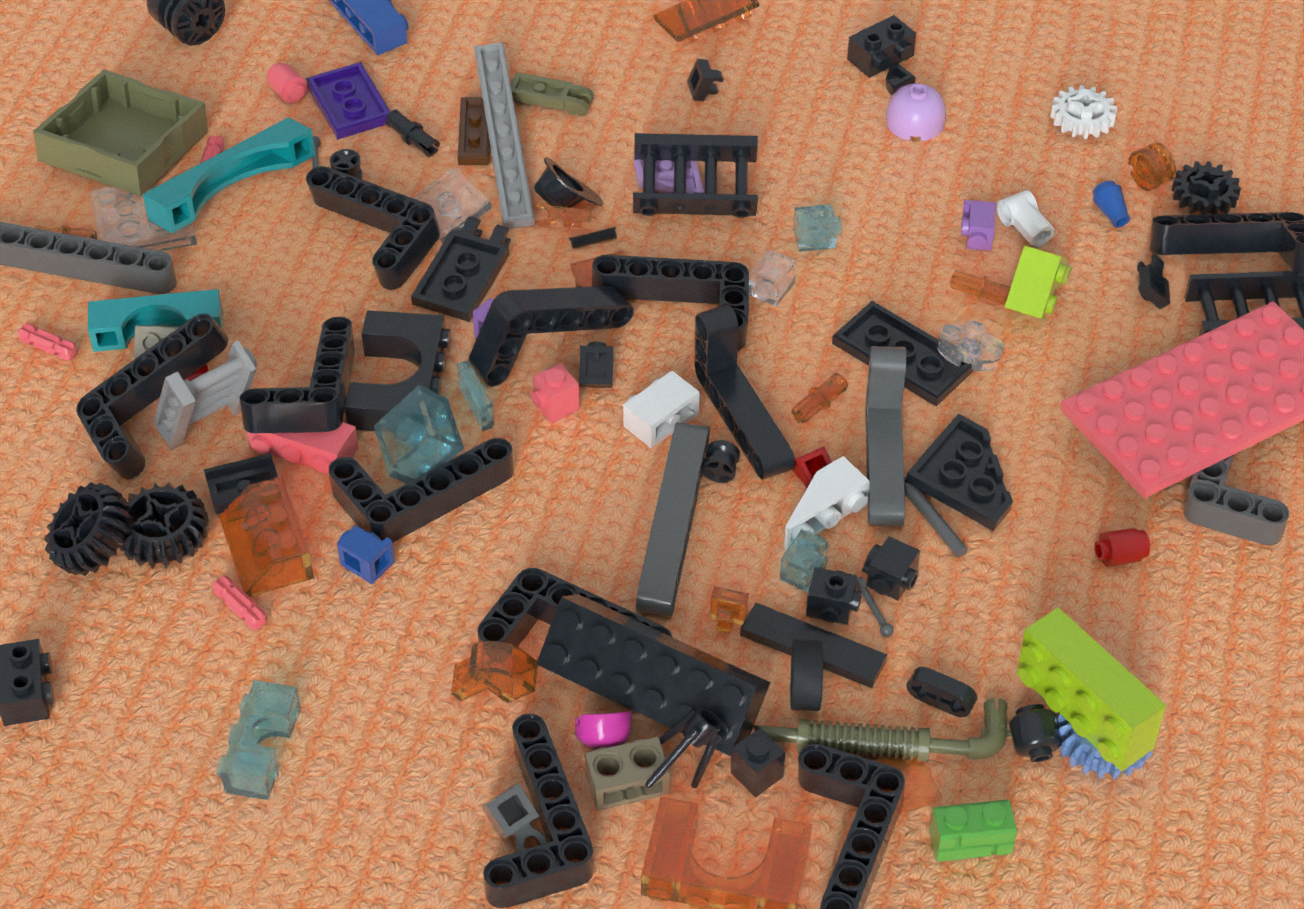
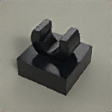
M697 58L687 80L693 100L704 102L707 94H717L718 88L713 82H723L724 79L721 71L711 70L708 60Z

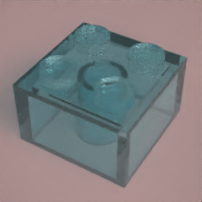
M418 385L374 425L388 476L405 484L452 460L464 449L449 400L421 385Z

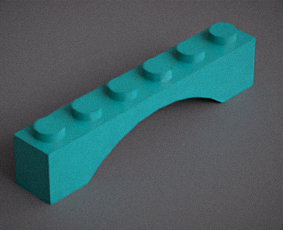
M288 117L143 193L148 220L173 233L195 221L206 202L227 186L259 173L293 168L315 155L312 129Z

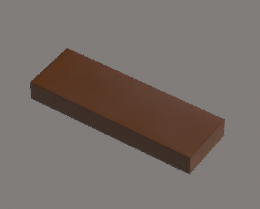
M461 97L458 165H489V135L482 97Z

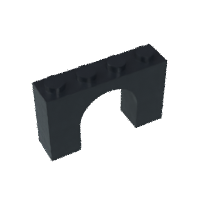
M367 310L362 329L364 356L404 359L414 363L419 369L409 379L396 384L350 382L345 402L347 424L355 426L356 430L427 435L429 422L436 419L437 406L434 397H440L441 377H439V372H445L446 368L444 348H450L451 330L445 328L444 315Z

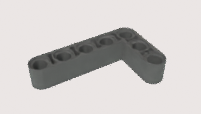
M871 346L865 407L867 479L870 481L867 503L868 526H904L905 493L901 408L906 374V347Z
M1234 455L1193 475L1183 514L1189 522L1263 545H1276L1281 541L1289 518L1287 506L1278 500L1225 485Z

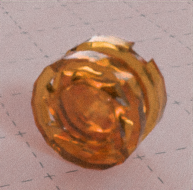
M1154 142L1131 153L1128 164L1133 165V171L1130 172L1132 178L1143 190L1151 191L1160 187L1161 184L1172 181L1175 177V161L1170 151L1161 143Z

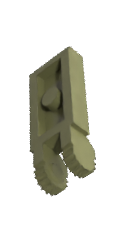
M517 72L511 83L513 101L552 109H565L570 115L575 116L587 114L589 110L588 103H591L594 98V92L589 88L574 85L572 82Z

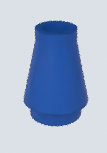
M1110 180L1102 182L1094 188L1093 202L1111 221L1113 226L1119 228L1126 225L1131 218L1126 208L1121 186Z

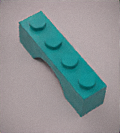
M219 289L89 301L88 333L93 352L126 349L130 341L135 337V326L180 327L194 316L203 313L209 314L224 331L223 308Z

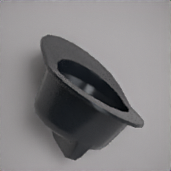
M544 158L547 168L535 183L534 190L550 206L558 209H570L584 199L595 205H603L602 199L592 189L566 173L552 159Z

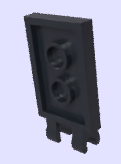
M469 216L461 231L451 229L412 293V305L470 322L473 318V311L480 306L510 254L509 244L511 239L506 237L509 227L497 224L490 239L480 238L482 230L477 229L481 219Z

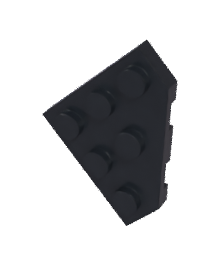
M960 414L952 420L906 475V483L992 531L998 527L1011 511L1013 504L1009 491H1006L1003 483L1004 475L997 455L993 454L990 446L991 438L988 429Z

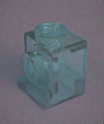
M801 529L781 558L780 580L808 592L815 567L826 568L828 556H825V552L829 547L827 541L819 535H813Z

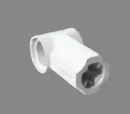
M1024 190L997 202L996 210L1001 222L1005 226L1014 225L1030 245L1040 248L1045 246L1054 237V227L1038 211L1036 199L1030 191Z

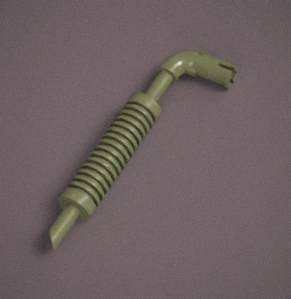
M995 698L987 699L984 702L985 728L981 729V737H968V740L930 738V728L918 727V731H915V727H911L910 731H908L905 726H903V730H900V726H896L894 730L891 725H888V729H885V725L877 728V724H873V728H870V724L862 727V723H858V727H855V723L847 726V722H843V726H840V722L832 725V721H828V725H825V721L817 724V720L810 724V720L799 719L798 728L753 726L755 731L761 728L774 742L797 743V753L807 745L821 744L849 752L850 754L856 753L857 756L863 753L866 758H868V754H871V758L879 755L880 759H883V755H886V759L894 756V760H898V756H901V760H906V757H909V761H913V757H916V761L928 762L929 753L967 755V759L972 760L987 759L998 754L1004 747L1006 738L1011 736V731L1007 730L1008 705L1002 698L998 699V710H995Z

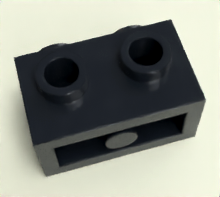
M893 15L850 36L847 60L870 78L887 70L895 62L900 63L914 56L916 32Z
M39 639L0 645V716L4 726L49 719L48 704L54 703V692L51 681L47 682V674H52L53 668L50 653H43Z

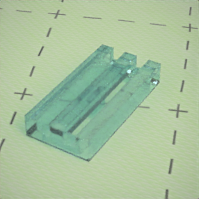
M470 362L458 363L459 388L482 431L493 428V404Z

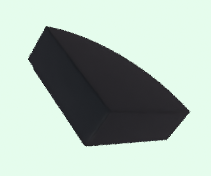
M895 62L889 67L886 76L887 91L892 96L900 87L907 84H915L916 77Z

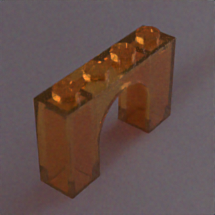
M661 796L641 873V895L648 896L658 902L669 900L685 903L695 909H798L811 846L813 824L774 817L767 853L760 865L747 874L724 877L710 873L702 868L692 855L691 851L698 826V803Z

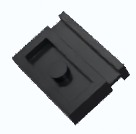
M271 453L204 469L216 514L283 498L282 488Z

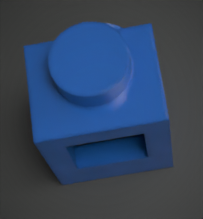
M356 525L351 530L344 532L337 542L340 565L371 584L395 563L391 539L386 537L381 541L373 532H366Z

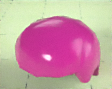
M630 711L581 715L580 720L579 716L575 717L576 737L588 748H609L623 745L630 736Z

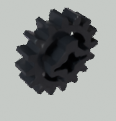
M1195 161L1193 168L1185 164L1182 171L1177 170L1171 189L1174 192L1173 200H1180V208L1190 207V214L1196 211H1200L1201 214H1219V211L1228 214L1230 207L1235 208L1239 199L1241 187L1238 185L1240 180L1239 178H1232V170L1222 171L1223 165L1221 164L1215 168L1212 167L1210 161H1207L1206 165L1202 166L1198 161Z

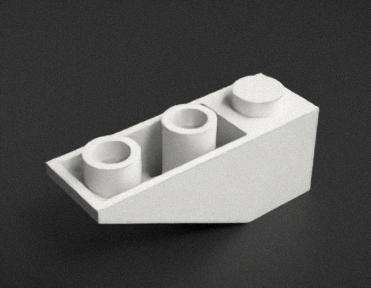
M844 456L820 469L814 475L785 526L784 549L786 551L791 550L797 545L807 543L815 534L825 528H832L840 519L852 512L860 511L868 503L870 481Z

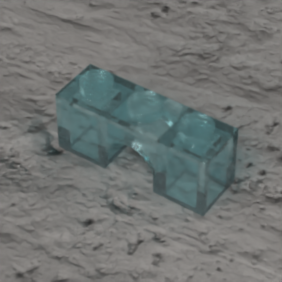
M254 680L249 694L245 693L243 695L240 705L241 716L239 722L231 727L229 749L226 755H221L217 767V775L222 779L225 793L269 800L279 772V765L275 748L261 746L259 743L273 736L291 738L301 709L297 687Z

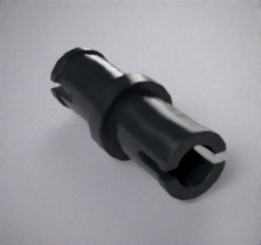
M397 109L392 110L387 115L388 119L385 120V124L400 134L406 144L414 145L427 157L436 154L438 151L436 147H440V142L426 133L420 123L412 122Z

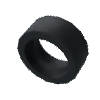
M793 640L790 673L791 710L820 711L823 688V643L821 640Z

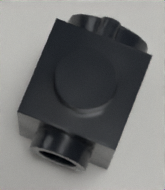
M888 536L882 546L875 544L870 550L862 572L868 574L867 587L873 589L878 594L887 595L895 600H899L906 589L911 590L917 581L920 550Z

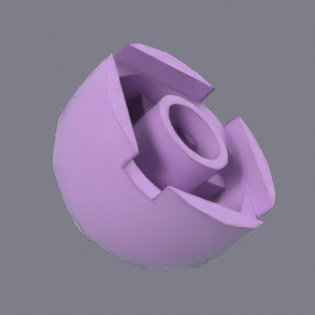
M915 83L900 87L891 96L886 111L887 127L894 135L904 140L911 141V136L921 137L920 141L937 137L943 131L946 119V106L942 96L936 89L925 84Z

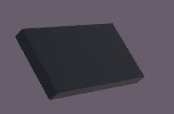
M871 301L832 337L833 345L868 366L871 346L906 347L904 387L934 406H938L976 368L974 360L874 301Z

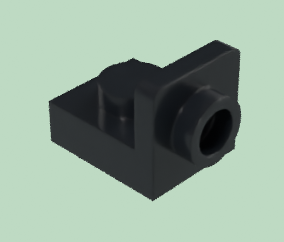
M590 342L587 346H580L579 387L612 388L613 346H607L604 342Z

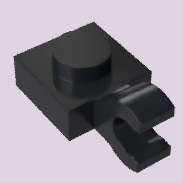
M1153 254L1151 256V264L1146 266L1141 261L1137 265V271L1139 272L1138 290L1144 300L1150 301L1158 309H1162L1170 304L1169 281L1163 277L1164 262L1156 254Z

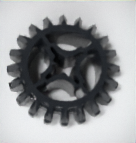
M90 482L86 487L79 486L76 494L69 493L68 499L64 503H59L60 508L57 513L52 514L54 517L52 523L46 526L50 531L44 538L48 543L45 551L49 554V559L67 573L74 575L81 574L86 576L90 571L96 573L100 565L107 566L109 558L112 555L117 556V549L120 545L125 544L123 538L130 532L127 525L133 519L129 515L131 507L127 504V499L121 493L102 483L96 485Z
M168 482L165 487H159L154 483L153 488L149 490L141 486L140 494L138 495L129 493L127 504L131 507L129 515L133 519L127 525L130 532L123 538L125 544L119 546L121 552H124L128 560L135 559L139 566L148 562L152 569L158 563H162L167 568L169 562L175 560L181 564L184 555L193 557L194 548H202L203 539L207 538L209 519L204 503L201 501V498H197L193 490L186 491L183 485L174 489L170 482Z

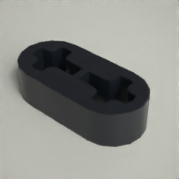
M927 667L915 668L906 684L908 692L917 700L957 717L969 716L978 700L975 690L969 685Z

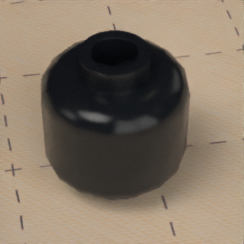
M1032 704L1017 709L1015 711L1016 716L1009 722L1015 752L1020 756L1030 757L1031 762H1043L1053 757L1052 752L1056 751L1062 744V736L1055 712L1045 709V706L1042 704Z

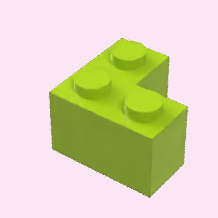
M1024 245L1005 308L1041 319H1046L1047 314L1052 315L1058 300V296L1054 295L1055 289L1060 290L1061 284L1066 285L1071 274L1072 267L1068 266L1069 259Z

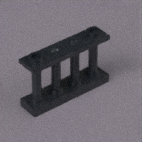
M635 133L634 160H643V193L633 192V213H641L645 216L655 214L733 215L738 218L756 216L758 195H748V162H756L758 136ZM657 160L674 161V193H655V168ZM687 161L705 162L704 194L686 193ZM718 161L735 162V194H717Z
M1294 271L1189 275L1184 296L1185 302L1200 301L1206 320L1202 321L1199 336L1232 321L1219 320L1214 301L1232 300L1237 318L1249 313L1246 299H1264L1266 305L1274 301L1280 307L1278 298H1296L1302 317L1292 319L1304 330V274Z

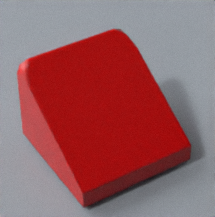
M825 446L795 459V469H792V471L806 488H808L817 471L832 463Z

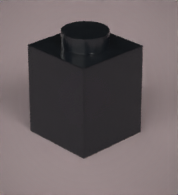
M761 728L732 747L731 774L754 797H757L784 777L785 751Z

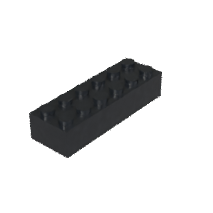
M579 594L561 597L536 663L540 667L669 728H672L684 719L692 708H707L722 722V728L719 731L724 737L715 749L731 756L732 747L751 734L771 683Z

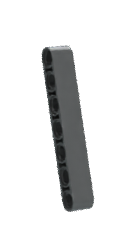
M0 222V265L155 294L169 293L176 287L177 281L173 262L168 253Z
M675 423L639 582L636 612L668 617L673 615L703 475L702 466L706 459V450L709 445V426Z

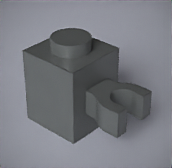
M519 783L512 785L481 805L500 838H506L513 834L517 852L526 850L524 840L528 836L535 838L538 845L547 843L544 835L530 825V822L539 817Z

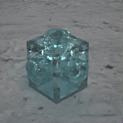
M832 204L795 207L793 231L799 252L836 248L837 235L842 234V224L840 216H835Z

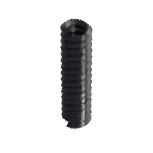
M616 227L602 229L599 232H590L587 235H578V237H570L569 240L571 241L572 248L575 249L578 246L584 247L587 244L616 239Z

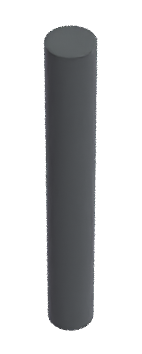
M904 478V493L955 556L959 558L965 555L968 551L965 544L922 492L906 483V478Z

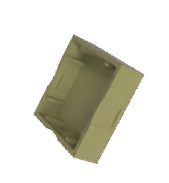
M104 69L86 84L72 101L54 112L33 133L38 161L142 196L208 133L205 102L171 91L153 88L138 80Z

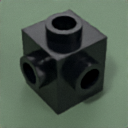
M815 567L807 595L806 616L822 619L829 623L848 625L851 611L858 612L862 591L856 590L857 575Z

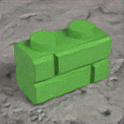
M1009 799L932 807L929 826L936 862L991 856V854H1012L1017 834Z

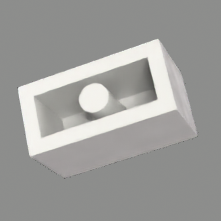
M670 371L662 378L654 380L649 387L639 394L631 396L623 404L624 427L648 447L653 448L673 433L676 422L687 423L699 415L700 392L675 372Z

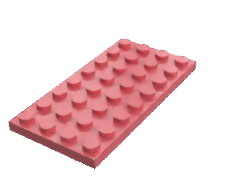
M1273 301L1062 400L1060 410L1145 499L1304 420V330Z

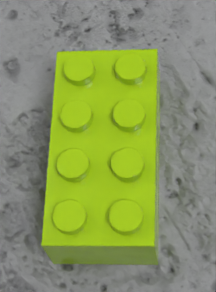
M1059 607L1025 629L1017 674L1021 681L1027 687L1033 688L1044 698L1051 710L1060 713L1079 736L1085 737L1093 744L1104 760L1112 762L1122 772L1155 748L1166 708L1165 703Z

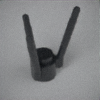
M703 707L698 709L692 708L684 719L659 737L662 745L685 728L683 732L684 739L647 780L645 784L647 788H651L664 775L690 744L697 748L707 745L691 782L692 788L698 787L715 747L724 737L719 731L722 728V722L712 711Z

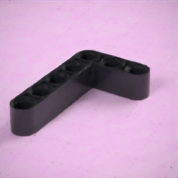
M325 166L313 168L306 176L307 185L316 205L390 233L372 258V264L379 283L385 289L393 290L401 287L441 235L435 211L427 203Z
M1295 212L1157 216L1152 219L1150 251L1160 255L1279 252L1292 271L1304 274V215Z
M601 255L594 259L592 263L591 287L614 286L625 299L718 304V307L729 304L733 308L738 321V350L745 346L749 313V270L745 265L725 261Z
M614 286L504 291L496 296L491 303L468 361L488 386H498L508 378L527 334L620 328L631 320L634 309Z
M726 304L698 313L695 316V372L701 386L760 479L764 480L795 469V458L790 445L737 364L738 321L733 308Z
M203 313L194 316L79 400L76 407L78 417L101 457L122 478L132 479L138 476L143 471L146 462L125 422L160 397L166 377L178 371L184 380L226 348L228 336L209 314Z
M332 317L324 321L310 387L255 388L244 391L240 395L243 427L247 432L255 434L329 432L341 426L355 354L352 322L349 318Z
M502 438L487 440L386 495L353 458L340 457L329 465L331 490L337 502L359 528L366 532H373L381 541L388 537L392 540V543L508 481L514 473L512 446L510 442Z
M527 568L516 576L479 624L478 643L479 654L484 662L491 665H499L506 662L538 620L551 625L561 597L575 594L586 597L672 637V634L666 627L538 568Z
M531 713L519 716L513 723L514 752L548 843L496 858L485 866L483 875L486 899L489 904L501 909L581 886L589 882L594 873L593 846L546 723L540 716ZM549 797H558L557 799L552 800L547 799ZM564 827L570 828L569 830H565V831L558 830V829L564 828ZM572 859H581V860H583V861H581V862H576V863L570 862V860H572ZM536 870H544V871H546V872L541 873V874L532 873V872H534V871H536ZM499 881L509 882V883H507V884H505V885H496V884H495V883H497V882H499Z
M810 744L799 752V785L810 793L858 807L822 898L820 909H863L903 807L905 778L903 773L893 766L821 744ZM812 767H817V768H820V769L815 770V769H810V768H812ZM848 778H853V779H856V780H854V781H849V780H846V779H848ZM887 789L891 790L892 792H884L882 790ZM870 820H879L880 823H872ZM858 851H866V852H868L869 854L862 855V854H858V853H856V852H858ZM855 883L857 886L848 887L843 884Z

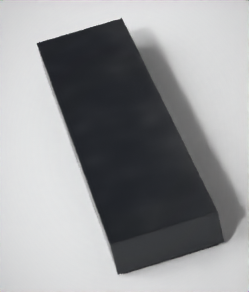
M759 603L754 604L740 628V636L790 656L793 640H821L823 643V669L870 688H873L887 661V654Z

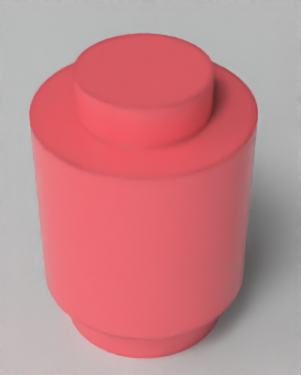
M277 63L268 70L267 79L269 86L286 103H296L304 97L307 92V83L290 65Z

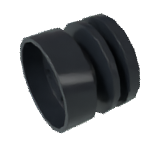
M147 0L148 13L162 27L168 29L181 43L189 46L200 45L209 40L219 30L224 21L226 10L223 0Z

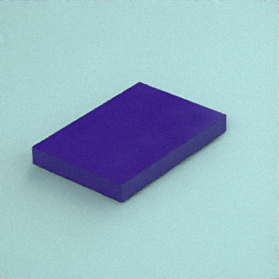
M361 62L306 78L307 87L337 140L386 125L385 120L388 119L387 115L390 113V110Z

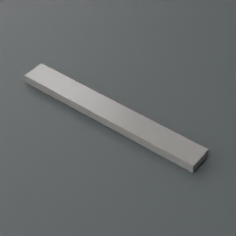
M502 42L474 46L503 225L509 227V229L534 226V215L504 44Z

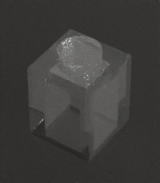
M768 249L750 271L749 295L777 306L795 284L796 260Z

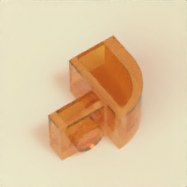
M487 641L473 644L471 657L455 664L451 695L462 701L488 689L506 703L512 702L535 692L537 660L522 649L508 643Z

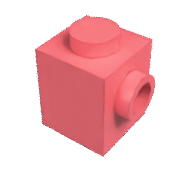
M561 363L532 376V401L551 424L580 410L579 383Z

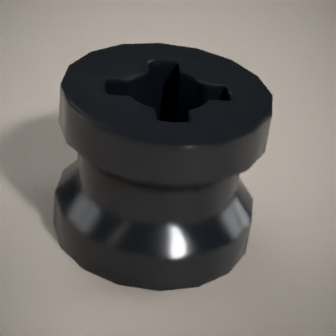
M342 149L332 154L330 157L332 169L362 179L361 160L356 151Z
M723 440L711 442L707 447V458L702 466L704 476L718 483L732 481L736 475V464L740 458L738 447L733 443Z

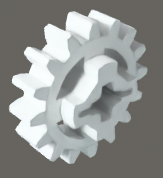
M1080 85L1079 90H1075L1070 86L1067 93L1059 91L1058 97L1053 98L1050 117L1054 118V126L1062 125V133L1071 131V136L1074 138L1077 134L1082 135L1084 139L1088 138V134L1098 138L1100 131L1107 134L1109 133V128L1114 127L1117 106L1113 105V98L1106 99L1105 91L1099 94L1096 93V87H1092L1089 90Z

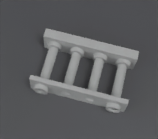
M239 340L232 343L226 363L191 381L187 379L183 381L178 371L165 378L153 423L170 450L182 445L189 425L211 413L228 406L234 417L240 414L239 397L244 391L249 390L256 372L257 362L252 352L248 348L244 349Z

